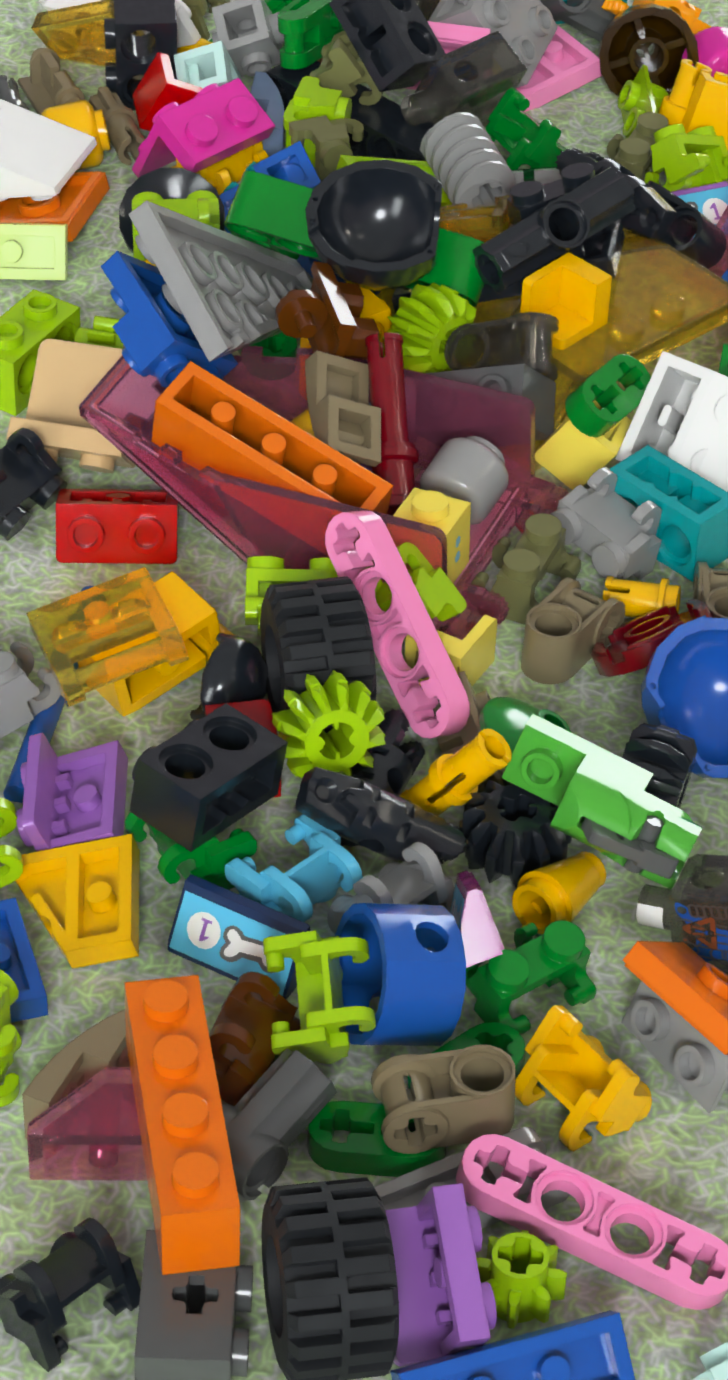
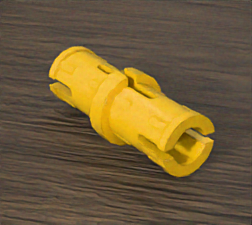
M483 729L472 741L455 754H443L432 762L428 769V775L409 790L402 792L400 797L418 804L423 810L436 816L442 814L452 805L462 806L472 799L470 793H477L478 785L496 771L508 765L512 759L510 746L497 731Z

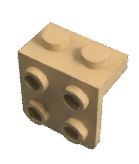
M45 339L42 341L38 348L26 419L10 417L6 440L18 429L27 428L38 435L44 444V449L56 464L58 457L80 460L79 467L96 472L113 473L115 466L134 468L137 456L89 413L90 409L128 367L129 364L122 355L123 349L58 339ZM128 419L125 424L141 437L143 423Z

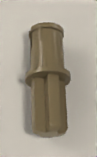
M100 87L96 95L90 96L89 103L93 106L94 111L103 110L110 143L117 152L119 160L123 164L131 165V158L127 152H130L136 161L139 155L138 147L145 140V137L138 129L137 116L132 109L123 105L117 93H111L108 87Z

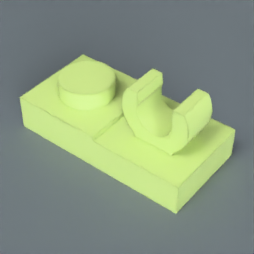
M0 223V279H67L68 224Z

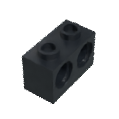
M113 0L114 18H104L105 49H115V62L105 63L106 87L110 89L111 93H117L123 105L132 110H135L132 95L141 81L133 77L144 75L158 52L169 55L174 79L177 80L174 55L177 54L175 0ZM138 30H145L149 32L148 34L143 36H136L131 34Z
M332 0L329 3L379 92L413 87L431 73V70H434L433 65L437 66L439 64L438 62L435 63L436 60H442L447 56L415 0Z
M225 703L202 719L191 721L181 732L157 747L152 746L141 754L132 771L134 785L129 811L192 852L278 794L288 742Z

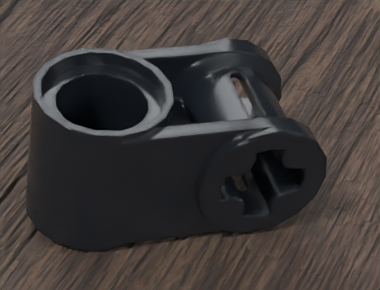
M649 180L648 184L677 212L673 223L668 229V233L663 240H656L624 226L623 230L658 252L663 251L692 269L700 271L716 265L726 250L727 240L724 232L695 207L687 204L659 184Z

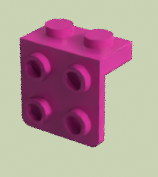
M239 78L221 86L213 83L203 88L193 99L180 105L178 102H171L154 115L152 119L154 125L148 137L138 147L139 155L132 167V171L139 178L144 174L176 161L177 158L184 169L196 173L269 138L275 124Z

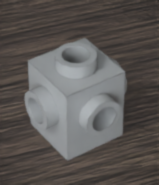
M234 0L212 7L217 32L212 33L213 43L222 40L241 76H254L256 71L266 72L272 66L280 64L281 43H284V34L278 31V14L280 12L272 13L264 0Z

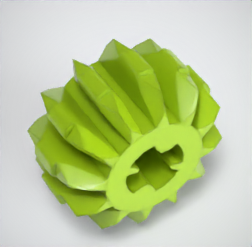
M433 282L428 287L417 284L413 288L410 298H399L398 311L396 314L388 316L392 324L387 332L398 333L403 336L402 350L405 372L409 371L420 376V374L452 371V368L462 369L463 357L466 352L474 350L470 344L471 338L478 332L480 327L474 322L477 309L470 305L467 299L458 295V291L446 285L440 286Z
M333 670L323 686L316 676L306 674L305 687L307 690L300 695L295 691L284 689L283 699L290 709L272 713V723L276 730L280 732L277 736L288 742L285 758H287L286 764L292 774L302 778L311 769L319 767L352 777L351 767L357 763L373 768L374 759L367 749L386 744L384 740L385 734L377 726L385 718L384 711L379 703L375 700H370L371 692L362 681L355 680L348 684L342 673H337ZM328 725H332L334 728L326 733L324 729Z

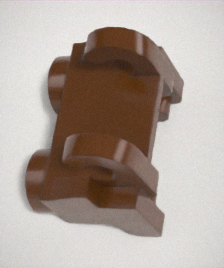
M258 972L243 973L238 978L227 995L209 1033L220 1098L232 1106H235L267 1071L275 1055H277L273 1053L271 1047V1024L278 1021L289 1022L290 1031L301 1030L300 1019L294 1016L298 1008L279 994L280 988L274 980Z

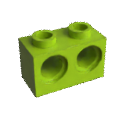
M33 289L0 316V410L17 416L28 407L39 345L45 339L74 342L76 332L81 327L80 307Z

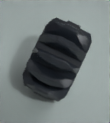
M643 723L632 731L622 758L653 773L645 790L646 792L680 809L696 761L697 747L695 740L680 734L679 730L664 725L655 726Z
M488 780L483 792L470 793L472 799L464 806L463 819L459 821V830L463 831L464 837L467 838L465 840L467 847L463 848V851L468 861V868L471 870L485 868L484 871L489 883L500 878L503 874L510 876L512 883L517 888L518 882L524 874L567 858L568 844L571 843L572 837L550 827L558 806L512 783L502 786Z

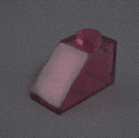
M105 1067L28 1123L27 1140L30 1180L147 1181L130 1067Z

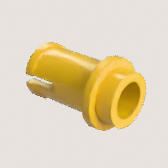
M607 576L605 580V588H608V590H603V600L607 601L610 598H616L622 601L625 605V617L637 618L664 606H668V608L675 606L679 614L681 586L671 585L669 578H662L660 583L616 579L611 576Z

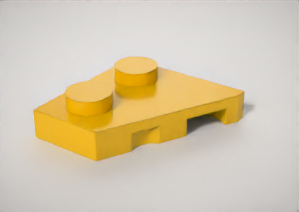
M132 833L22 854L23 873L15 882L72 969L139 956L140 850Z

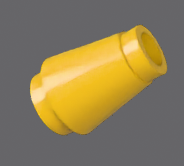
M582 851L574 856L524 874L520 878L517 889L512 897L513 909L522 925L533 922L538 929V934H544L546 927L552 922L560 920L572 922L597 890L605 883V867L596 855Z

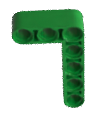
M244 171L224 225L231 234L295 260L302 255L321 261L309 240L305 209L313 189L259 172ZM439 227L436 266L429 274L405 288L413 290L417 284L428 287L434 282L440 286L446 285L458 291V295L467 299L470 305L473 307L477 306L485 284L475 266V256L472 250L484 242Z

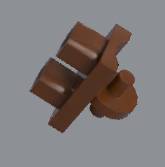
M314 261L311 267L313 282L310 290H291L276 306L275 318L280 330L285 335L293 338H308L313 353L318 350L343 358L368 360L365 338L372 334H379V330L374 319L360 318L364 300L360 286L358 284L338 282L331 265Z

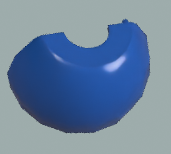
M706 615L681 624L674 629L651 656L641 683V702L648 724L655 726L664 725L679 730V733L693 738L696 743L697 754L692 773L702 778L728 779V618L706 617Z

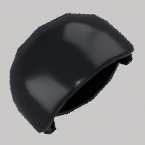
M224 633L217 635L218 646L211 653L202 673L201 704L197 710H191V719L195 720L205 717V705L262 700L265 698L267 693L268 667L259 648L247 639Z

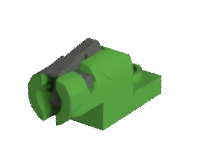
M532 714L525 724L512 753V759L501 777L558 806L550 827L600 851L605 856L625 867L628 871L639 873V875L671 890L703 828L694 823L691 817L683 810L645 791L653 773L535 714Z

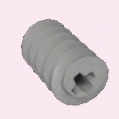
M457 112L444 117L427 131L422 138L419 150L436 178L441 182L443 190L462 220L478 225L494 222L505 212L508 205L507 198L510 197V189L515 185V176L477 116L468 112Z

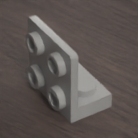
M440 0L428 20L491 29V39H493L491 42V53L517 88L527 85L557 30V24L550 10L540 0Z

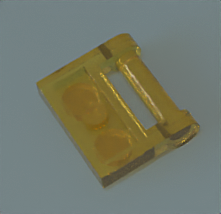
M146 567L26 613L31 630L52 671L67 707L86 701L85 694L164 662H167L172 667L189 660L188 652L179 629ZM154 632L157 637L76 670L73 666L76 662Z

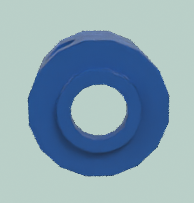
M353 904L343 914L335 936L340 938L358 937L368 941L369 959L363 963H354L352 956L339 957L343 970L344 1007H369L371 999L380 997L375 1014L376 1027L373 1030L362 1032L359 1031V1025L346 1026L350 1044L441 1046L452 1036L461 1016L466 991V958L462 935L454 916L443 905Z

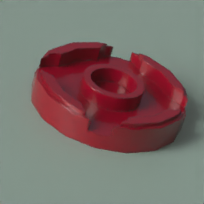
M695 599L688 600L686 605L689 611L678 614L675 606L669 608L664 606L639 616L613 630V634L608 636L611 646L605 648L603 642H597L592 649L591 656L599 674L611 677L646 668L656 648L677 626L704 615L712 618L706 602Z

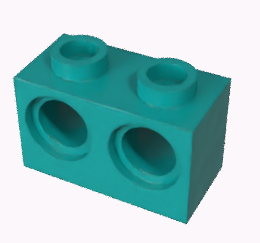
M649 445L610 468L618 477L614 492L636 508L648 500L661 507L662 514L656 536L662 542L656 560L693 582L697 561L707 562L709 568H714L728 558V492Z

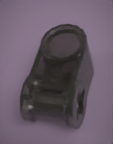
M526 312L504 319L474 324L467 323L454 330L446 341L444 350L445 361L452 370L524 363L555 381L558 377V367L552 364L553 335L558 333L559 320L550 314ZM484 352V354H483L481 360L478 361V359L480 358L481 354Z

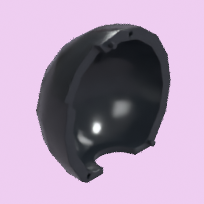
M392 160L358 161L335 170L313 189L306 206L309 240L321 261L331 265L333 272L346 283L358 284L360 287L373 291L404 288L429 274L436 266L442 184L437 178L414 165Z

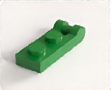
M311 0L297 10L278 14V31L284 34V47L280 49L281 67L286 69H302L310 66L322 58V47L330 43L334 35L344 31L329 4L332 0Z

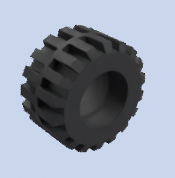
M348 576L269 585L261 607L260 631L262 657L268 667L267 695L272 713L290 709L283 699L284 689L295 691L300 695L307 690L305 687L306 674L316 676L323 686L333 670L337 673H342L348 684L355 680L362 681L371 692L370 700L376 701V669L371 631L363 600L352 580ZM328 725L324 729V731L328 733L334 727L332 725Z
M367 1177L271 1187L262 1215L263 1278L272 1344L278 1365L286 1379L351 1380L386 1376L391 1370L398 1346L399 1300L390 1228L382 1200L373 1184Z

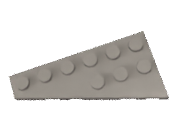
M147 200L128 214L139 233L135 237V241L140 252L151 264L157 266L166 282L162 285L165 298L178 313L184 315L209 362L282 333L275 318L276 306L289 291L294 289L310 290L313 278L297 260Z

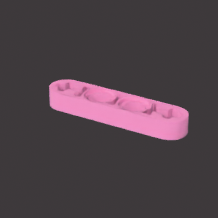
M351 511L335 515L328 523L325 533V546L328 556L338 577L348 576L361 595L369 621L374 653L410 727L419 736L430 739L460 732L466 725L470 715V703L467 693L386 524L379 515L372 511ZM381 578L387 582L392 594L391 604L386 612L381 610L375 598V589ZM407 635L413 637L419 650L418 660L413 668L407 665L402 655V643ZM429 677V680L421 681V682H420V685H419V683H418V680H419V679H425V678ZM440 701L441 707L436 711L435 716L433 709Z
M498 1134L482 1135L472 1140L465 1149L458 1166L456 1182L457 1184L463 1183L466 1202L475 1206L476 1209L520 1230H527L529 1234L551 1245L555 1244L559 1249L678 1306L694 1310L709 1309L719 1304L727 1294L728 1245L715 1235L509 1137ZM490 1161L498 1163L503 1167L501 1176L496 1180L495 1185L481 1179L483 1170L489 1165ZM528 1176L535 1181L525 1203L517 1199V1196ZM554 1190L567 1192L578 1202L581 1215L572 1221L563 1222L556 1220L548 1215L542 1207L541 1196ZM620 1223L636 1225L648 1237L649 1250L636 1255L624 1253L612 1241L611 1227ZM666 1243L674 1246V1249L663 1269L655 1264ZM695 1260L703 1261L709 1265L707 1270L708 1278L703 1285L690 1279L691 1266Z

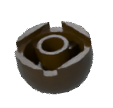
M652 3L632 5L615 15L603 31L598 48L601 74L610 90L619 96L624 84L628 80L633 81L642 65H646L652 83L665 88L670 96L681 66L680 62L685 48L687 59L693 61L694 67L696 61L699 62L697 40L687 21L671 8ZM653 43V47L649 52L648 48ZM641 49L644 54H640L636 50Z

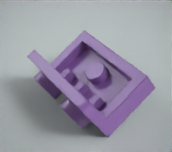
M43 732L29 736L27 762L21 764L20 770L24 787L23 808L17 810L16 819L20 837L27 847L34 846L36 851H43L124 835L128 757L118 740L57 757Z
M463 1183L433 1186L417 1206L385 1210L392 1239L398 1286L399 1337L394 1363L399 1367L483 1346L491 1338L490 1330L496 1326L497 1311L494 1293L488 1282L480 1281L475 1254L481 1251L483 1241L479 1213L475 1206H467Z

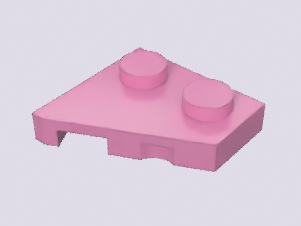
M557 25V30L527 85L519 88L514 85L515 89L530 102L529 107L523 112L539 108L601 77L599 57Z

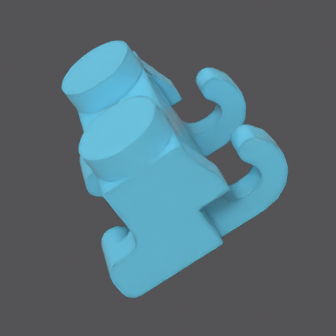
M302 814L294 820V825L287 829L284 834L286 840L292 845L303 839L309 847V857L285 873L270 865L262 870L260 874L256 872L255 862L250 857L246 856L242 860L235 858L225 865V876L236 887L239 895L305 922L312 917L314 904L331 900L336 895L339 887L345 892L351 891L353 884L362 879L363 876L360 865L355 857L340 845L341 836Z

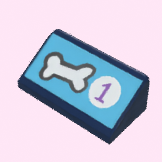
M190 874L185 880L168 939V951L235 981L243 973L247 972L264 974L276 982L280 988L279 994L287 999L297 987L295 962L293 959L285 957V969L283 971L268 972L263 939L310 931V925Z

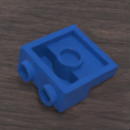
M116 251L101 266L113 285V288L110 290L111 297L126 313L113 326V329L125 346L122 350V355L129 366L143 377L148 375L154 376L161 386L168 387L190 361L221 380L238 365L232 354L211 362L208 361L184 315L178 313L165 298L162 285L166 282L156 266Z

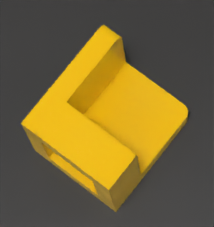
M570 252L564 254L523 280L519 327L559 350L570 347L608 323L612 276Z

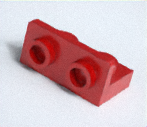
M60 489L56 500L57 561L60 563H175L177 561L179 495L174 490Z

